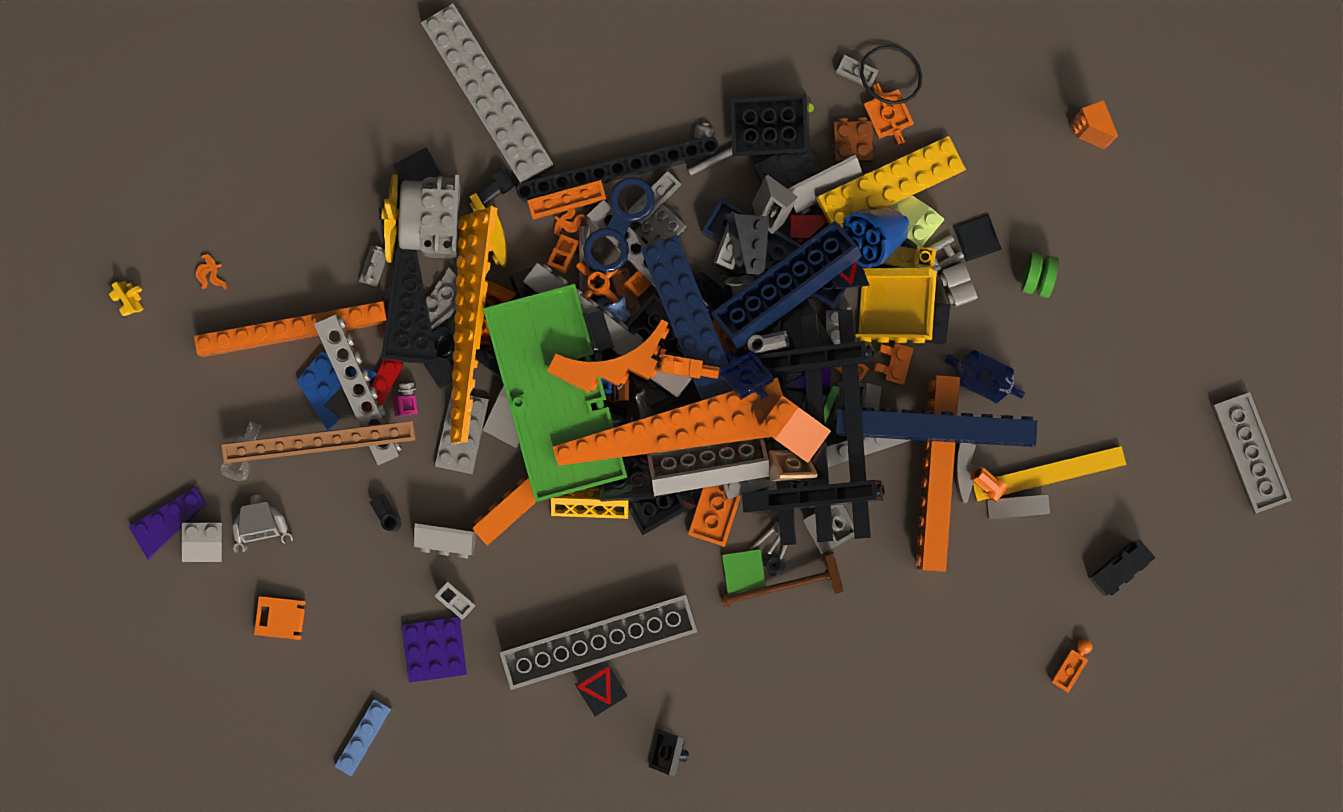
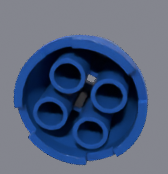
M892 207L861 210L846 217L843 221L842 229L856 243L862 255L855 263L864 268L876 267L884 263L906 240L909 220Z

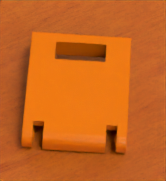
M259 596L254 635L301 640L302 636L294 635V631L302 632L305 609L297 608V605H306V601ZM262 606L269 607L267 626L260 625Z

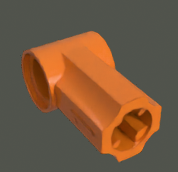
M982 466L975 468L971 472L970 479L984 490L983 493L994 502H997L1008 488L1003 481L993 476Z

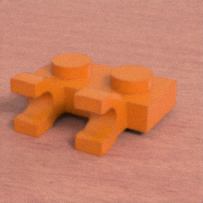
M897 343L894 344L893 348L883 344L880 345L878 353L891 356L889 365L876 363L874 364L873 372L885 374V381L903 386L914 348Z

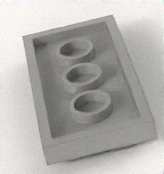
M450 396L435 467L473 475L489 399L471 396L473 403L468 442L453 444L450 443V413L452 409V397Z

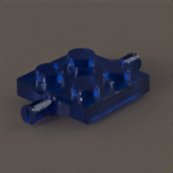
M732 350L727 351L725 355L730 360V363L719 370L720 375L740 400L755 392L761 400L766 398L768 394L764 391L763 387L774 381V378L755 353L751 351L744 356L737 357Z

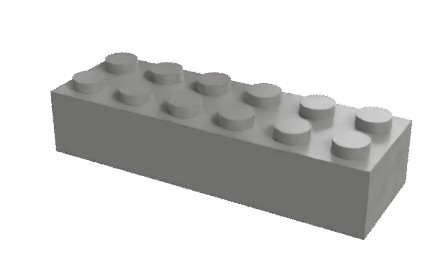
M763 438L647 454L654 496L770 476L769 459Z

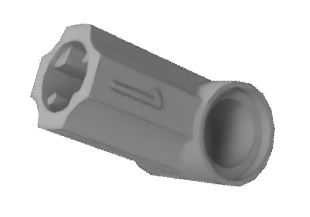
M786 331L762 336L753 335L748 340V348L757 355L789 348V338ZM762 341V346L756 349L757 343Z

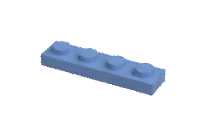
M377 699L373 700L335 765L337 769L349 776H353L392 708Z

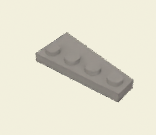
M450 268L447 269L441 281L437 283L431 295L426 298L432 331L439 328L456 313L457 276Z

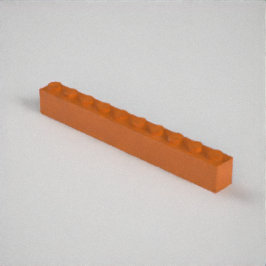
M382 301L194 336L197 355L206 357L319 336L314 324L336 314L339 317H343L346 323L345 331L386 324L387 305Z

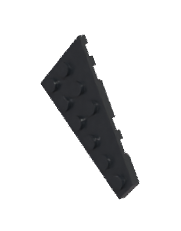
M397 247L381 359L439 366L417 250Z

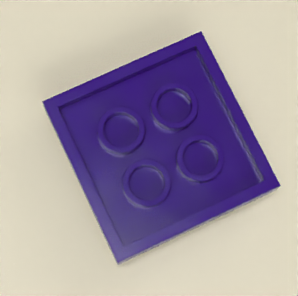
M459 617L402 625L409 683L467 675Z

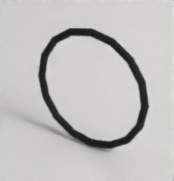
M892 45L878 46L869 51L861 61L860 76L862 84L871 96L881 102L892 105L906 103L913 99L921 89L923 75L920 65L912 54L900 47ZM892 49L908 56L915 64L919 75L918 86L913 94L903 100L896 101L884 99L875 94L867 85L864 77L865 62L871 54L878 50Z

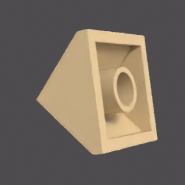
M791 450L769 451L770 481H807L817 478L818 474L811 459L807 463Z

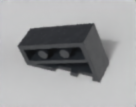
M724 213L725 219L728 221L729 237H731L733 244L732 251L737 273L763 275L766 264L769 217Z
M1141 540L1131 541L1094 572L1089 579L1103 596H1112L1119 591L1120 585L1128 583L1137 572L1145 569L1155 559V556Z

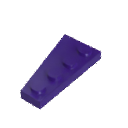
M194 487L130 525L129 528L146 558L150 560L181 529L182 523L191 520L206 505V502L198 488Z

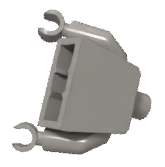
M260 495L250 497V505L241 507L240 514L237 515L232 525L234 541H236L233 549L236 553L239 552L238 545H241L243 552L247 550V542L280 536L281 532L282 543L286 544L284 540L285 535H289L291 541H293V535L287 532L288 527L283 515L275 507H271L268 502H262Z

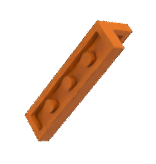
M599 180L527 201L532 219L534 220L606 200L602 182Z

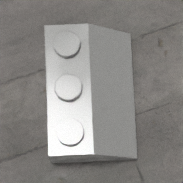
M415 523L414 547H419V552L430 553L432 549L438 550L440 555L449 556V552L457 553V557L468 559V555H474L477 534L471 531Z

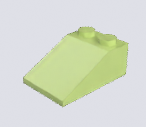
M914 196L889 206L908 218V236L905 242L914 249H917V246L922 247L944 221L942 216Z

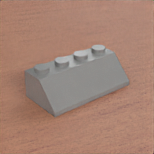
M856 155L788 188L790 192L798 197L792 208L794 215H806L815 206L820 208L816 199L818 196L863 176Z

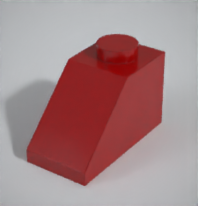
M791 215L790 238L799 244H804L805 241L810 240L828 223L824 215Z

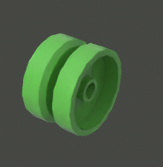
M1032 251L1025 266L1021 292L1032 294L1037 287L1038 296L1049 298L1056 281L1059 258L1048 255L1043 262L1042 254Z

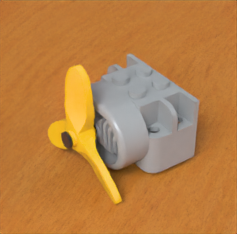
M392 174L388 199H384V208H379V219L381 217L384 219L387 263H393L395 257L397 220H399L398 240L401 249L420 250L422 255L430 258L457 259L461 186L459 175H455V178H442V176L427 177L423 181L404 180L401 183L400 206L397 209L398 174Z

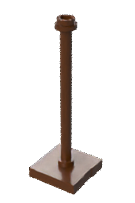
M835 554L825 556L828 569L825 572L729 596L727 593H724V595L720 596L723 607H730V603L823 580L832 581L834 593H841L844 590Z

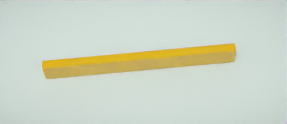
M1122 446L998 476L997 478L1008 486L1003 495L1127 464ZM973 483L976 502L990 499L983 493L984 490Z

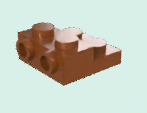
M865 117L857 118L853 122H849L848 118L837 119V122L833 124L835 163H840L856 155L858 162L873 161L872 121H868V118Z

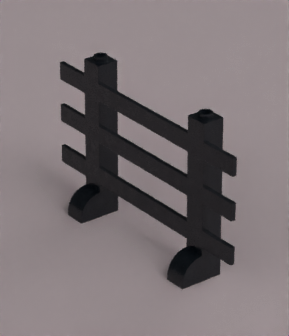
M853 309L838 311L840 344L819 346L817 315L801 316L803 349L783 351L782 349L766 354L733 358L734 377L747 381L763 379L765 376H769V380L777 377L782 394L786 398L785 373L805 371L808 414L825 426L821 369L842 366L850 482L829 484L825 439L811 458V462L818 474L817 478L813 479V486L793 488L792 481H776L777 490L742 493L743 513L766 514L778 511L780 545L785 546L797 544L794 509L815 507L817 542L819 543L833 541L831 506L852 504L854 539L871 538L868 502L883 501L885 487L881 480H866L858 364L873 362L874 347L867 341L856 342ZM777 320L767 327L766 335L781 332V320ZM773 438L774 451L789 450Z

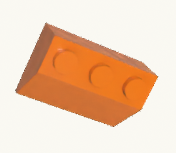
M1104 100L1082 108L1071 121L1072 132L1077 134L1078 139L1101 149L1107 148L1118 137Z

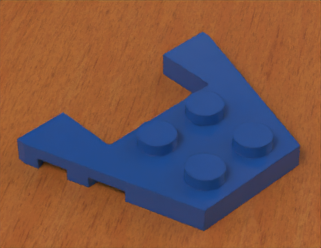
M321 351L298 378L297 382L323 425L329 431L341 418L326 405L342 385L328 354ZM348 366L347 373L350 376H355L356 369L353 366ZM366 369L370 376L368 381L370 384L377 373Z

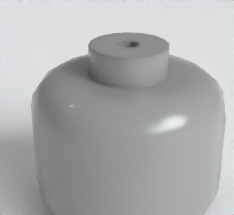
M702 122V125H696L694 137L696 140L712 137L714 129L709 126V123Z

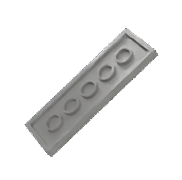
M1248 392L1212 405L1253 513L1256 514L1292 501L1251 393Z

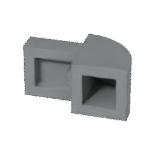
M449 581L434 595L462 620L475 607V604Z

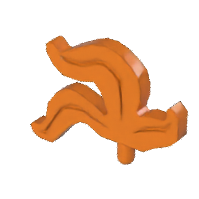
M575 208L567 210V213L560 218L555 215L554 218L557 222L555 223L554 234L560 237L562 228L567 233L577 232L585 215H577L573 222L566 220L574 217Z
M208 254L202 255L201 258H205L207 264L199 265L196 270V277L202 284L201 288L205 289L208 286L206 275L211 272L210 282L213 285L222 286L226 290L227 283L217 278V268L221 267L222 264H216V261Z

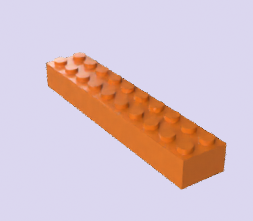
M937 375L929 382L928 393H931V399L927 401V411H933L934 415H941V412H953V416H957L960 377ZM924 441V450L927 451V456L923 458L922 469L925 470V476L921 479V489H924V496L920 497L919 506L923 510L922 515L918 519V527H921V534L917 536V546L920 547L919 554H916L915 566H918V570L946 572L955 443Z

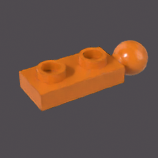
M1079 640L1077 652L1070 649L1051 683L1069 693L1088 662V659L1083 656L1092 650L1093 646L1090 640Z

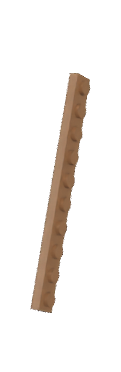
M414 420L223 443L221 446L225 464L416 440Z

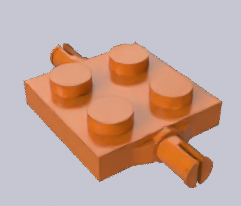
M879 83L872 86L875 94L881 98L892 101L903 100L899 89L890 93H883ZM874 98L863 105L869 120L872 121V127L878 140L894 135L898 145L905 142L901 131L914 124L905 103L892 105Z

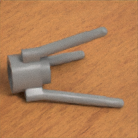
M776 521L774 525L759 540H757L754 543V545L750 547V550H754L774 530H776L775 533L778 536L776 537L770 549L768 550V554H771L776 545L778 544V542L780 541L779 522ZM788 545L782 547L780 559L783 558Z

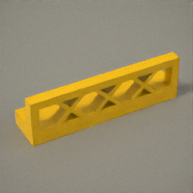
M590 487L551 498V516L628 519L629 500L601 502L599 499V488ZM555 504H563L567 508L556 510ZM577 505H583L585 509L577 510L575 507ZM602 506L605 509L603 511H597L594 509V507ZM616 506L624 507V512H616L613 508Z

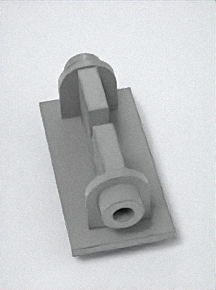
M370 246L359 282L378 287L386 262L384 249L378 246Z

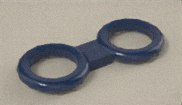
M636 177L624 178L612 188L609 200L614 215L607 228L597 229L588 236L583 247L584 258L594 270L603 273L614 272L627 261L629 247L625 235L632 222L640 221L651 213L655 203L654 192L651 186L643 179ZM626 186H638L647 195L646 206L636 214L625 213L617 203L619 192ZM601 236L614 237L621 246L620 257L612 264H600L594 260L591 254L592 244Z

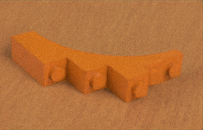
M661 320L655 331L644 343L633 351L615 359L600 362H583L555 354L547 373L588 394L590 390L595 391L599 380L596 379L597 376L619 387L620 383L625 384L629 376L626 373L627 370L649 380L650 376L654 378L659 367L656 366L658 361L651 357L652 355L656 357L661 348L658 345L660 339L665 340L670 330L667 328L668 322Z

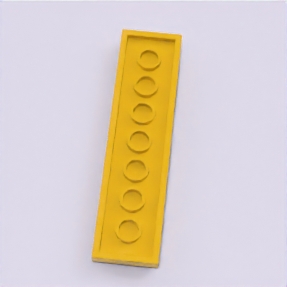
M947 136L824 193L816 199L829 225L836 221L843 228L842 224L845 218L854 212L887 208L966 169L950 137Z

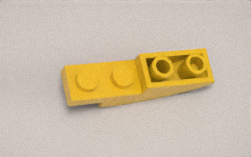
M476 193L470 196L472 202L469 204L474 212L485 209ZM497 215L495 232H491L490 243L493 244L492 250L494 252L492 258L497 266L501 264L505 268L507 266L506 238Z

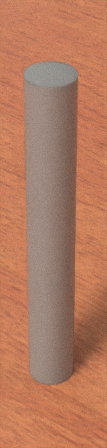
M732 147L688 168L690 176L731 156Z

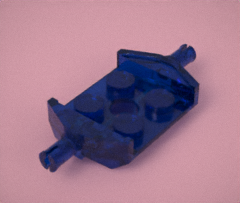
M973 350L963 359L959 360L950 355L946 357L945 362L957 368L956 377H960V386L993 401L995 404L1008 394L1023 398L1025 392L1015 388L1013 368L976 350ZM983 371H988L991 374L990 381L986 382L981 379Z

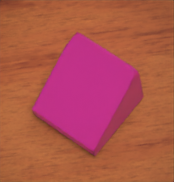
M415 395L393 398L395 417L418 413Z

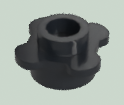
M776 553L770 559L763 561V566L767 567L770 576H776L777 572L783 571L786 568V564L782 563L780 555Z

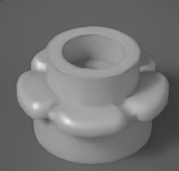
M414 381L399 383L398 392H402V395L414 394V390H416Z

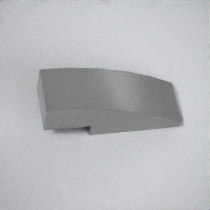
M958 443L955 458V480L960 501L965 504L968 502L973 481L970 479L971 472L978 468L977 465L971 464L976 445Z
M1048 495L1003 498L997 502L987 500L989 519L1050 514Z

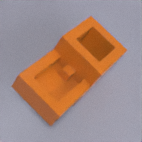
M561 234L547 266L566 274L579 241Z

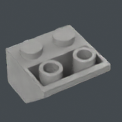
M767 175L752 202L755 216L769 217L768 231L773 234L785 223L798 197Z

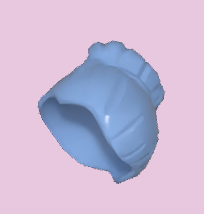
M615 293L620 299L616 303H612L606 296L598 299L597 308L612 314L615 322L619 323L621 321L624 323L632 316L630 310L626 309L624 296Z

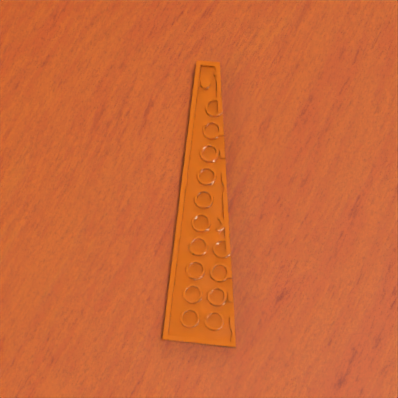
M776 377L553 446V451L558 466L771 437L759 427L782 397V390Z

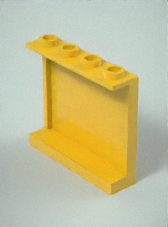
M863 268L869 286L861 288L859 330L856 338L870 343L871 339H877V342L889 343V340H895L896 343H907V340H913V343H925V340H932L937 271L931 268Z

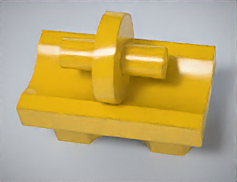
M126 281L114 282L112 284L113 289L110 291L109 296L114 301L122 300L124 304L119 307V311L123 316L141 312L144 309L139 302L141 300L139 293L142 291L140 286L134 287L132 283L128 284Z

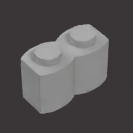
M964 262L942 270V275L939 277L942 286H946L949 293L946 296L949 304L958 307L978 298Z

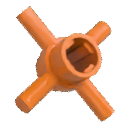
M582 262L576 265L588 278V290L582 295L583 298L588 300L594 294L598 296L605 295L612 303L620 301L610 290L609 278L616 271L608 273L592 272ZM595 280H597L598 282H601L603 280L605 283L602 284L600 288L596 289V284L593 282H595Z

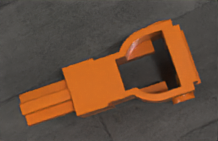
M661 349L659 372L700 379V376L718 379L719 367L702 364L703 361L665 355L666 349Z

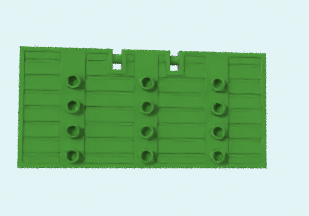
M572 284L484 308L485 318L535 502L627 478L622 457L558 466L553 451V446L614 428L609 407L605 408L603 400L607 399L600 377L597 376L596 378L599 380L595 391L590 390L588 394L547 373L555 354L579 361L580 358H584L585 362H593L591 355H594V351L583 317L576 285ZM596 403L598 410L593 411L591 404Z

